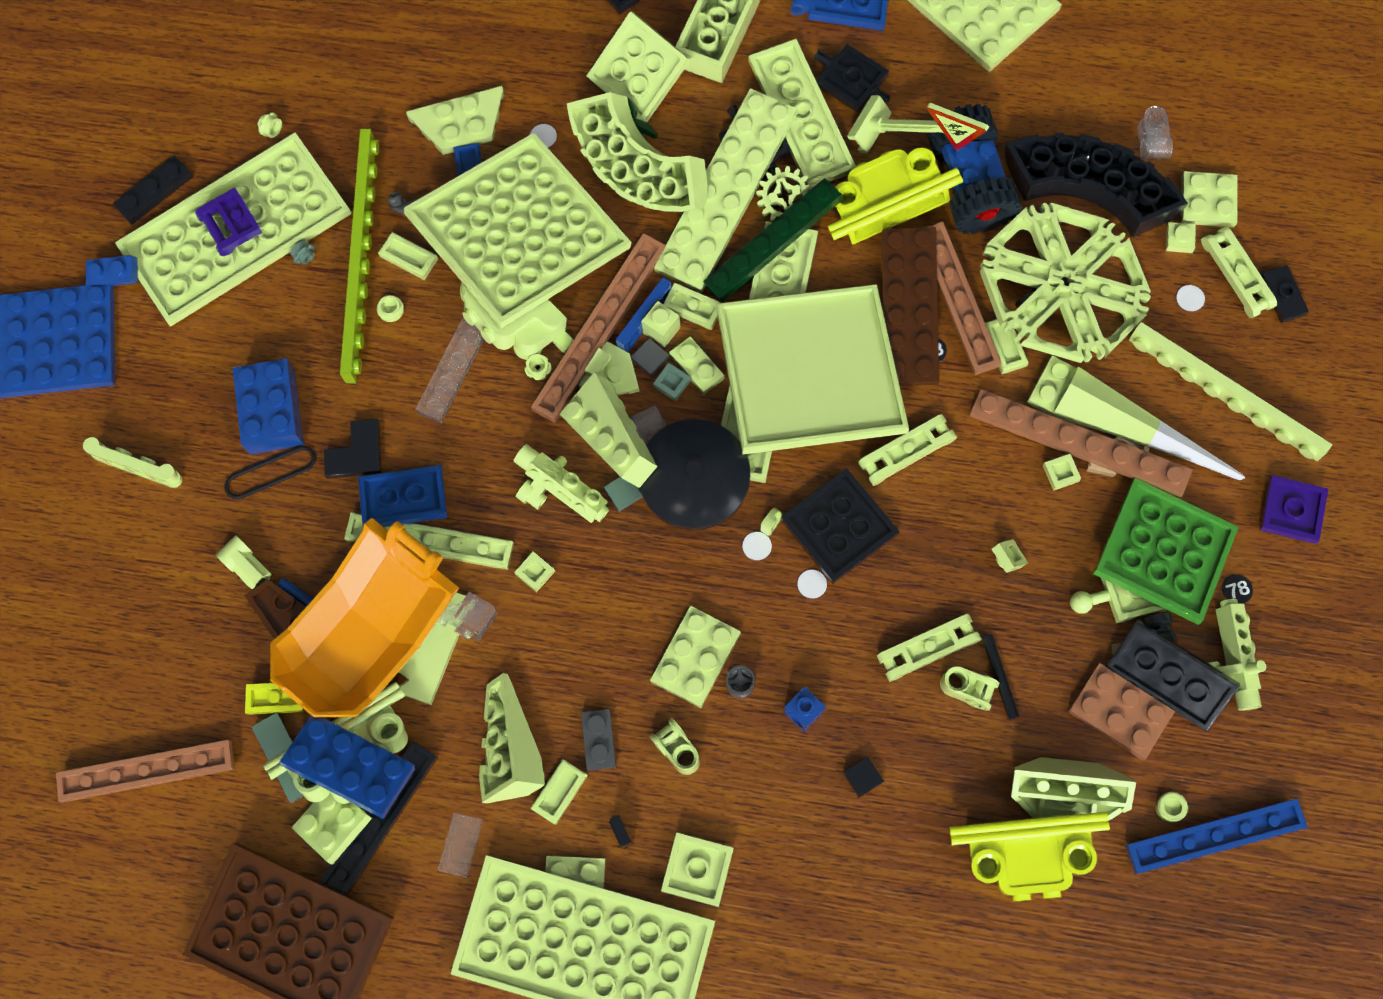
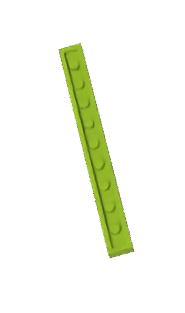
M360 129L340 375L345 383L356 384L357 374L362 372L359 349L364 347L361 324L366 322L363 299L368 297L365 275H368L370 272L367 250H371L372 247L369 226H373L374 222L371 202H375L376 197L375 187L372 185L373 179L377 178V164L374 163L375 155L379 154V141L374 138L371 129Z

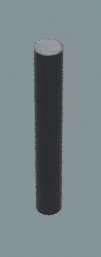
M993 634L983 636L982 641L995 680L999 682L998 690L1008 720L1018 718L1020 716Z

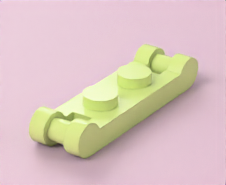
M1223 227L1217 231V234H1209L1201 239L1203 248L1211 254L1244 305V310L1248 317L1254 318L1260 315L1262 310H1270L1277 306L1275 296L1229 227ZM1223 243L1227 247L1222 249L1219 244ZM1257 293L1260 300L1256 301L1252 295Z
M943 414L932 418L884 445L858 462L863 470H867L870 475L868 479L873 486L880 484L891 475L957 439L955 432L947 427V420ZM937 430L940 436L935 438L931 431ZM879 460H882L886 466L881 470L875 464Z
M94 437L87 438L83 443V449L99 462L172 488H176L182 483L183 478L181 474L169 464H163L160 467L156 466L157 462L144 456H141L140 459L131 457L132 453L116 447L115 450L109 449Z
M970 615L960 616L879 653L877 658L880 664L884 663L889 682L981 641L982 639L978 631L975 632L971 625L973 621ZM961 629L965 637L958 639L954 630ZM901 655L905 664L898 667L894 658Z

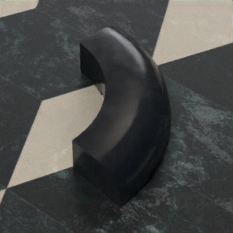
M1055 133L1053 136L1039 137L1038 135L1020 138L1006 143L1005 157L1009 172L1025 202L1034 198L1053 195L1081 198L1095 203L1113 214L1127 228L1132 237L1165 224L1181 213L1188 204L1174 183L1169 178H1164L1154 169L1155 165L1150 161L1146 163L1135 156L1134 151L1117 143L1114 146L1100 141L1098 137L1079 134L1078 137Z

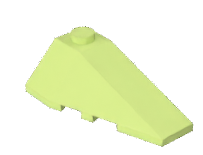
M503 673L486 685L484 720L488 722L486 738H482L481 748L486 749L485 765H480L479 769L482 803L528 796L545 785L541 755L509 675Z

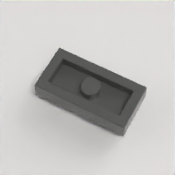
M610 709L581 712L587 771L616 768Z

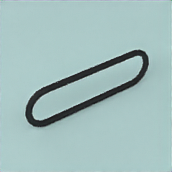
M301 446L235 473L226 480L225 492L232 499H242L304 473L314 466L316 461L315 453L309 447ZM301 450L308 451L311 454V463L303 469L241 495H234L229 491V484L236 477Z

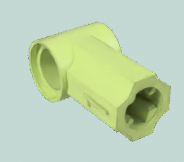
M236 535L215 554L229 570L235 572L252 590L267 579L269 580L272 576L252 555L251 549Z

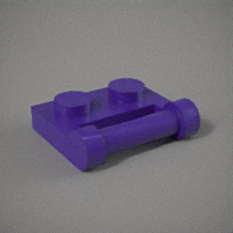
M236 188L202 205L195 211L198 220L205 224L217 244L216 250L220 256L231 254L234 248L263 233ZM214 213H220L232 236L224 237L212 217Z

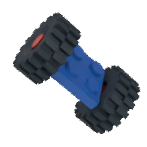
M966 104L964 108L958 106L955 107L953 112L987 124L989 126L987 131L959 150L953 147L942 132H927V136L935 159L945 162L948 171L957 167L963 179V183L953 187L955 194L952 196V200L949 201L957 230L963 232V234H968L969 232L976 234L978 231L987 232L988 229H997L999 225L1004 226L1008 223V220H1013L1021 212L1022 205L1014 182L1010 178H1005L994 144L997 140L998 132L990 109L985 105L981 107V104H975L973 107L971 104Z

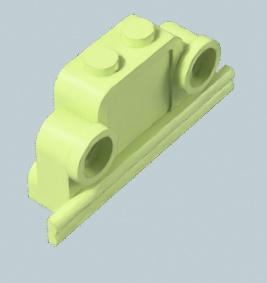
M461 281L460 297L464 302L463 317L471 326L475 325L480 330L482 337L487 343H492L495 347L502 350L513 346L515 354L524 360H528L534 354H541L543 348L551 342L563 353H566L574 340L565 332L567 318L548 299L503 328H500Z
M394 682L383 689L376 699L357 717H338L332 723L391 753H397L406 746L408 735L401 718L395 714L390 705L405 697L397 682ZM287 750L263 764L271 780L288 770L282 767L279 762ZM288 770L293 778L295 787L307 800L319 802L331 793L338 803H350L346 799Z

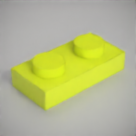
M274 683L246 684L245 713L248 715L305 712V709Z

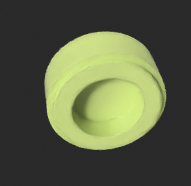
M1167 792L1156 801V812L1166 822L1180 821L1187 814V802L1179 793Z

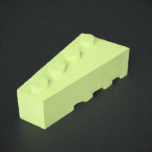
M594 372L562 410L560 415L621 478L640 488L657 468V465L643 439L639 437L633 420L628 417L622 400L615 393L616 389L613 383Z

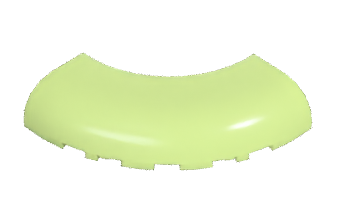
M609 92L567 103L572 130L581 144L583 156L588 158L596 175L613 188L617 194L646 208L666 212H685L703 209L708 196L704 159L693 156L669 157L652 147L636 127L626 96Z

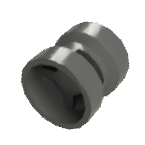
M741 665L730 669L726 676V688L729 694L738 699L747 698L751 695L755 684L753 672L748 667Z

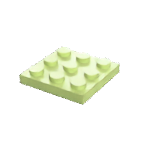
M630 11L587 74V77L606 93L612 92L630 98L637 106L636 118L648 122L691 59L638 15Z

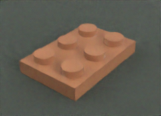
M1100 663L1095 667L1068 713L1142 761L1146 760L1175 712Z

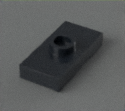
M1288 265L1261 274L1276 298L1277 306L1274 309L1281 324L1304 317L1309 313Z

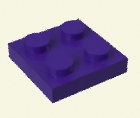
M1272 475L1268 480L1260 531L1313 544L1320 541L1328 489Z

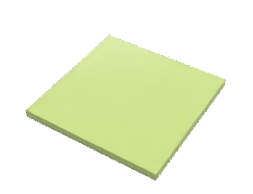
M877 284L717 304L716 309L742 454L908 433L909 426Z

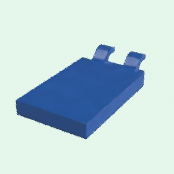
M793 0L791 14L802 15L809 13L808 20L883 31L888 0Z

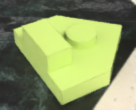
M606 341L602 349L598 348L587 365L585 375L579 383V388L581 389L590 376L596 372L613 383L617 396L639 392L630 353Z

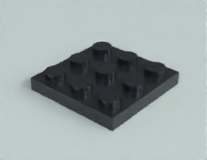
M847 468L781 517L782 523L832 584L836 583L899 535V530Z

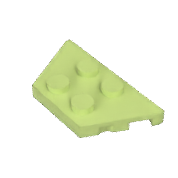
M502 86L410 110L406 113L409 121L414 123L421 130L422 134L432 141L435 147L444 155L454 152L453 147L476 143L481 145L494 140L495 124L499 119V108L501 99L504 98V91Z

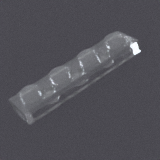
M464 317L415 409L418 414L442 423L484 341L480 330L475 325L471 326L468 324Z

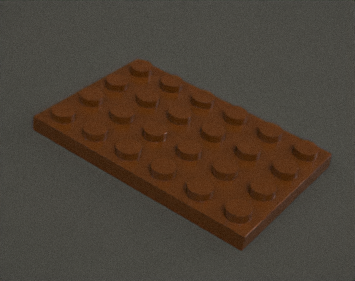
M232 843L183 955L272 999H359L394 917L239 843Z

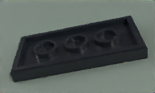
M1138 619L1106 664L1108 669L1173 709L1176 713L1206 732L1240 687L1239 682Z

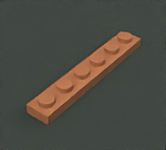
M943 221L928 226L936 227L937 284L974 375L1000 367L1001 361Z
M218 741L56 772L58 801L63 803L235 770L232 741Z

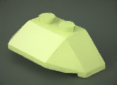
M1040 757L1015 767L1011 797L1033 819L1107 812L1108 820L1121 812L1125 813L1131 810L1136 781L1101 763Z

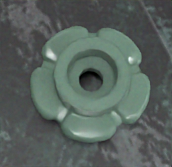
M306 240L297 243L290 252V255L294 258L293 262L297 264L302 263L303 265L311 262L315 257V246L309 244Z

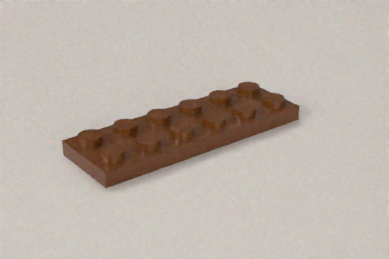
M936 227L882 230L883 315L899 386L939 385Z

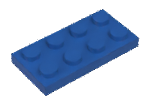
M312 715L279 761L282 767L384 819L415 770V765L322 717H313Z

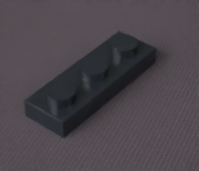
M174 155L112 204L133 225L192 179L193 176Z

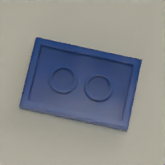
M441 465L358 476L362 526L371 518L383 527L392 526L397 521L401 524L448 518Z

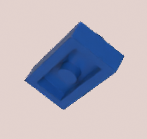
M129 255L86 260V285L138 284V257Z

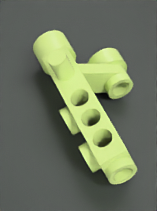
M528 444L524 445L517 453L513 462L526 471L525 474L534 480L532 482L528 479L516 494V498L524 504L528 502L538 510L546 501L547 496L544 493L548 490L590 523L594 520L601 522L609 511V508L606 507L608 501L601 496L600 492L591 489L581 482L576 474L568 472L563 468L567 464L565 457L558 456L553 461L543 452L541 454Z
M1237 599L1223 600L1220 602L1221 607L1215 610L1226 666H1220V662H1209V664L1240 683V687L1235 692L1239 711L1261 708L1262 704L1259 694L1261 685L1258 673L1266 670V663L1263 660L1255 661L1254 654L1256 648L1251 640L1249 631L1250 618L1245 611L1244 604H1238Z

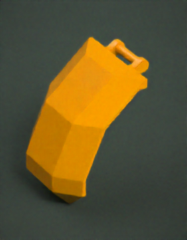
M373 518L368 520L363 526L362 533L333 578L293 623L270 642V681L313 717H357L376 699L420 648L459 589L458 586L437 570L443 556L436 551L432 552L409 534L405 530L406 527L399 521L395 522L387 530Z

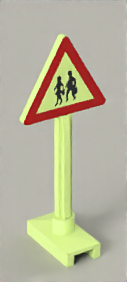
M871 95L847 137L849 140L857 141L860 145L858 148L859 153L868 154L878 135L886 131L942 132L953 147L959 150L985 133L989 126L933 103H929L926 109L934 120L889 119L892 112L879 95Z

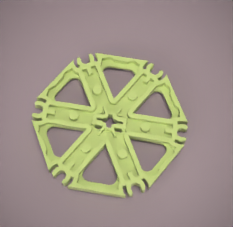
M1051 202L1049 205L1047 203L1041 205L1039 208L1041 213L1036 212L1034 205H1031L1028 210L1026 207L987 243L982 254L991 259V261L983 259L980 264V274L1000 327L1004 322L1009 321L1003 331L1006 333L1011 328L1016 329L1019 334L1014 339L1015 342H1019L1024 336L1027 337L1021 343V346L1082 363L1083 360L1085 363L1091 360L1092 354L1090 351L1096 354L1098 360L1102 359L1104 355L1106 357L1146 317V313L1149 310L1148 307L1140 304V302L1147 303L1150 300L1151 296L1149 294L1151 291L1130 239L1128 238L1124 243H1121L1125 233L1122 232L1119 236L1113 235L1111 230L1115 224L1110 223L1106 228H1103L1109 220ZM1059 222L1085 228L1091 234V238L1072 256ZM1025 229L1031 233L1041 259L1005 249L1004 245L1019 230ZM1116 256L1123 262L1130 285L1093 275V273L1110 257ZM1063 277L1067 278V282L1070 283L1068 286H1065L1064 281L1061 280ZM1007 279L1037 288V290L1017 310L1011 311L1004 305L997 286V280ZM1090 304L1116 311L1123 315L1124 323L1111 337H1103ZM1058 308L1061 310L1072 339L1070 346L1042 340L1037 335V329Z

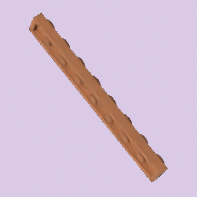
M644 233L642 234L532 404V411L556 423L560 413L578 389L579 383L585 375L587 365L598 348L602 349L606 341L610 339L653 272L654 266L666 248L665 244Z
M982 389L970 413V417L1066 454H1071L1074 457L1131 479L1137 478L1178 497H1182L1193 471V469Z

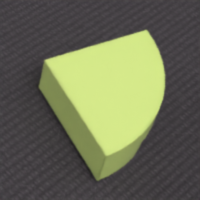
M774 507L762 521L760 531L767 536L771 535L784 513Z

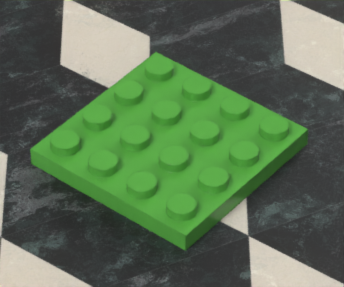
M1134 478L1128 488L1093 574L1199 625L1205 617L1239 527L1142 480Z

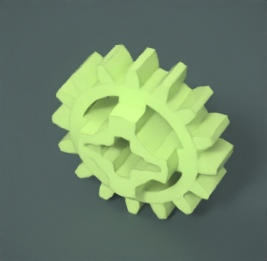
M786 166L785 172L781 173L777 167L775 168L776 175L772 176L767 172L768 181L759 182L763 190L757 191L756 194L763 199L758 201L757 204L759 207H766L762 214L764 216L771 214V222L783 214L774 210L771 206H779L786 211L796 203L797 199H800L813 188L812 185H805L809 180L807 175L802 178L799 177V169L791 173L790 167ZM785 179L793 180L797 182L799 186H792L788 184ZM776 182L777 186L774 192L768 195L771 186ZM781 186H784L787 193L791 194L788 200L789 206H787L783 198H780L782 196Z

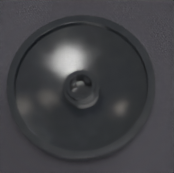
M701 419L681 420L658 431L647 443L646 446L657 468L642 484L640 491L649 509L662 521L686 530L708 529L725 522L737 512L744 502L750 484L749 459L747 454H742L740 441L725 427Z

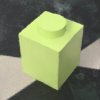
M657 301L641 321L643 334L665 348L680 329V316Z

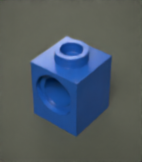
M804 687L784 707L783 713L805 732L824 713L826 706Z

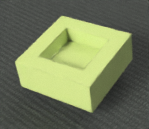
M1168 222L1166 226L1165 251L1193 253L1195 250L1196 224Z
M1071 454L1043 464L1053 491L1081 480Z
M1014 539L999 543L992 548L997 563L1006 573L1020 569L1028 563Z
M532 552L514 573L535 592H538L554 574L555 570L536 553Z

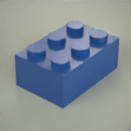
M288 359L234 367L233 377L240 441L245 450L251 455L304 445L295 369Z

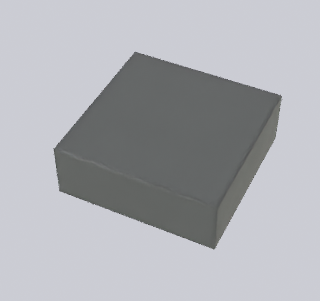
M648 339L631 356V360L650 377L669 359V354L651 339Z

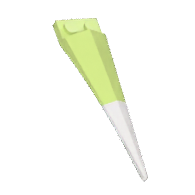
M1053 355L1026 404L1061 420L1096 429L1163 451L1237 480L1245 478L1243 474L1082 368H1075Z

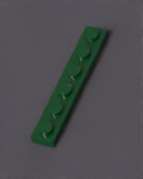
M826 178L822 179L705 279L703 283L723 303L843 200L842 194Z

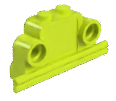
M917 148L908 155L903 150L884 152L879 158L858 164L849 172L848 181L839 183L835 187L843 196V200L835 206L841 220L827 226L833 240L848 234L852 245L881 233L882 230L890 229L950 201L948 189L963 183V179L957 167L941 174L936 165L935 156L929 149Z
M1107 812L952 826L950 827L952 845L969 844L972 872L979 881L983 883H994L997 881L998 888L1003 894L1012 895L1013 901L1031 900L1032 893H1043V899L1062 897L1061 891L1068 889L1072 884V873L1077 875L1087 874L1094 869L1097 863V854L1093 848L1091 832L1110 830Z

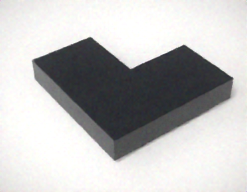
M378 419L350 421L351 447L324 450V468L327 479L382 473L380 424Z

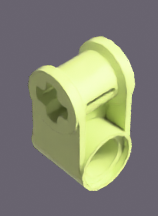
M958 666L950 668L940 680V687L946 695L985 711H990L991 705L989 703L994 689L999 686V682L989 676L977 674ZM950 675H956L961 679V688H954L950 685Z
M671 718L668 720L669 724L656 734L652 733L649 737L678 772L690 775L699 768L700 758L696 748L688 740L684 731ZM684 753H690L694 756V761L689 766H682L678 763L679 757Z

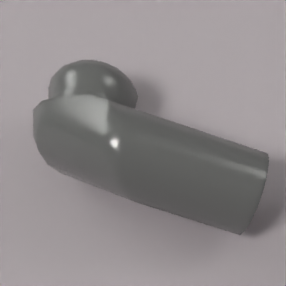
M398 192L391 193L388 196L389 207L393 211L405 215L404 207L422 198L423 195L409 201L402 198Z

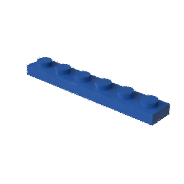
M1298 799L1131 843L1125 845L1136 875L1305 829L1308 826Z

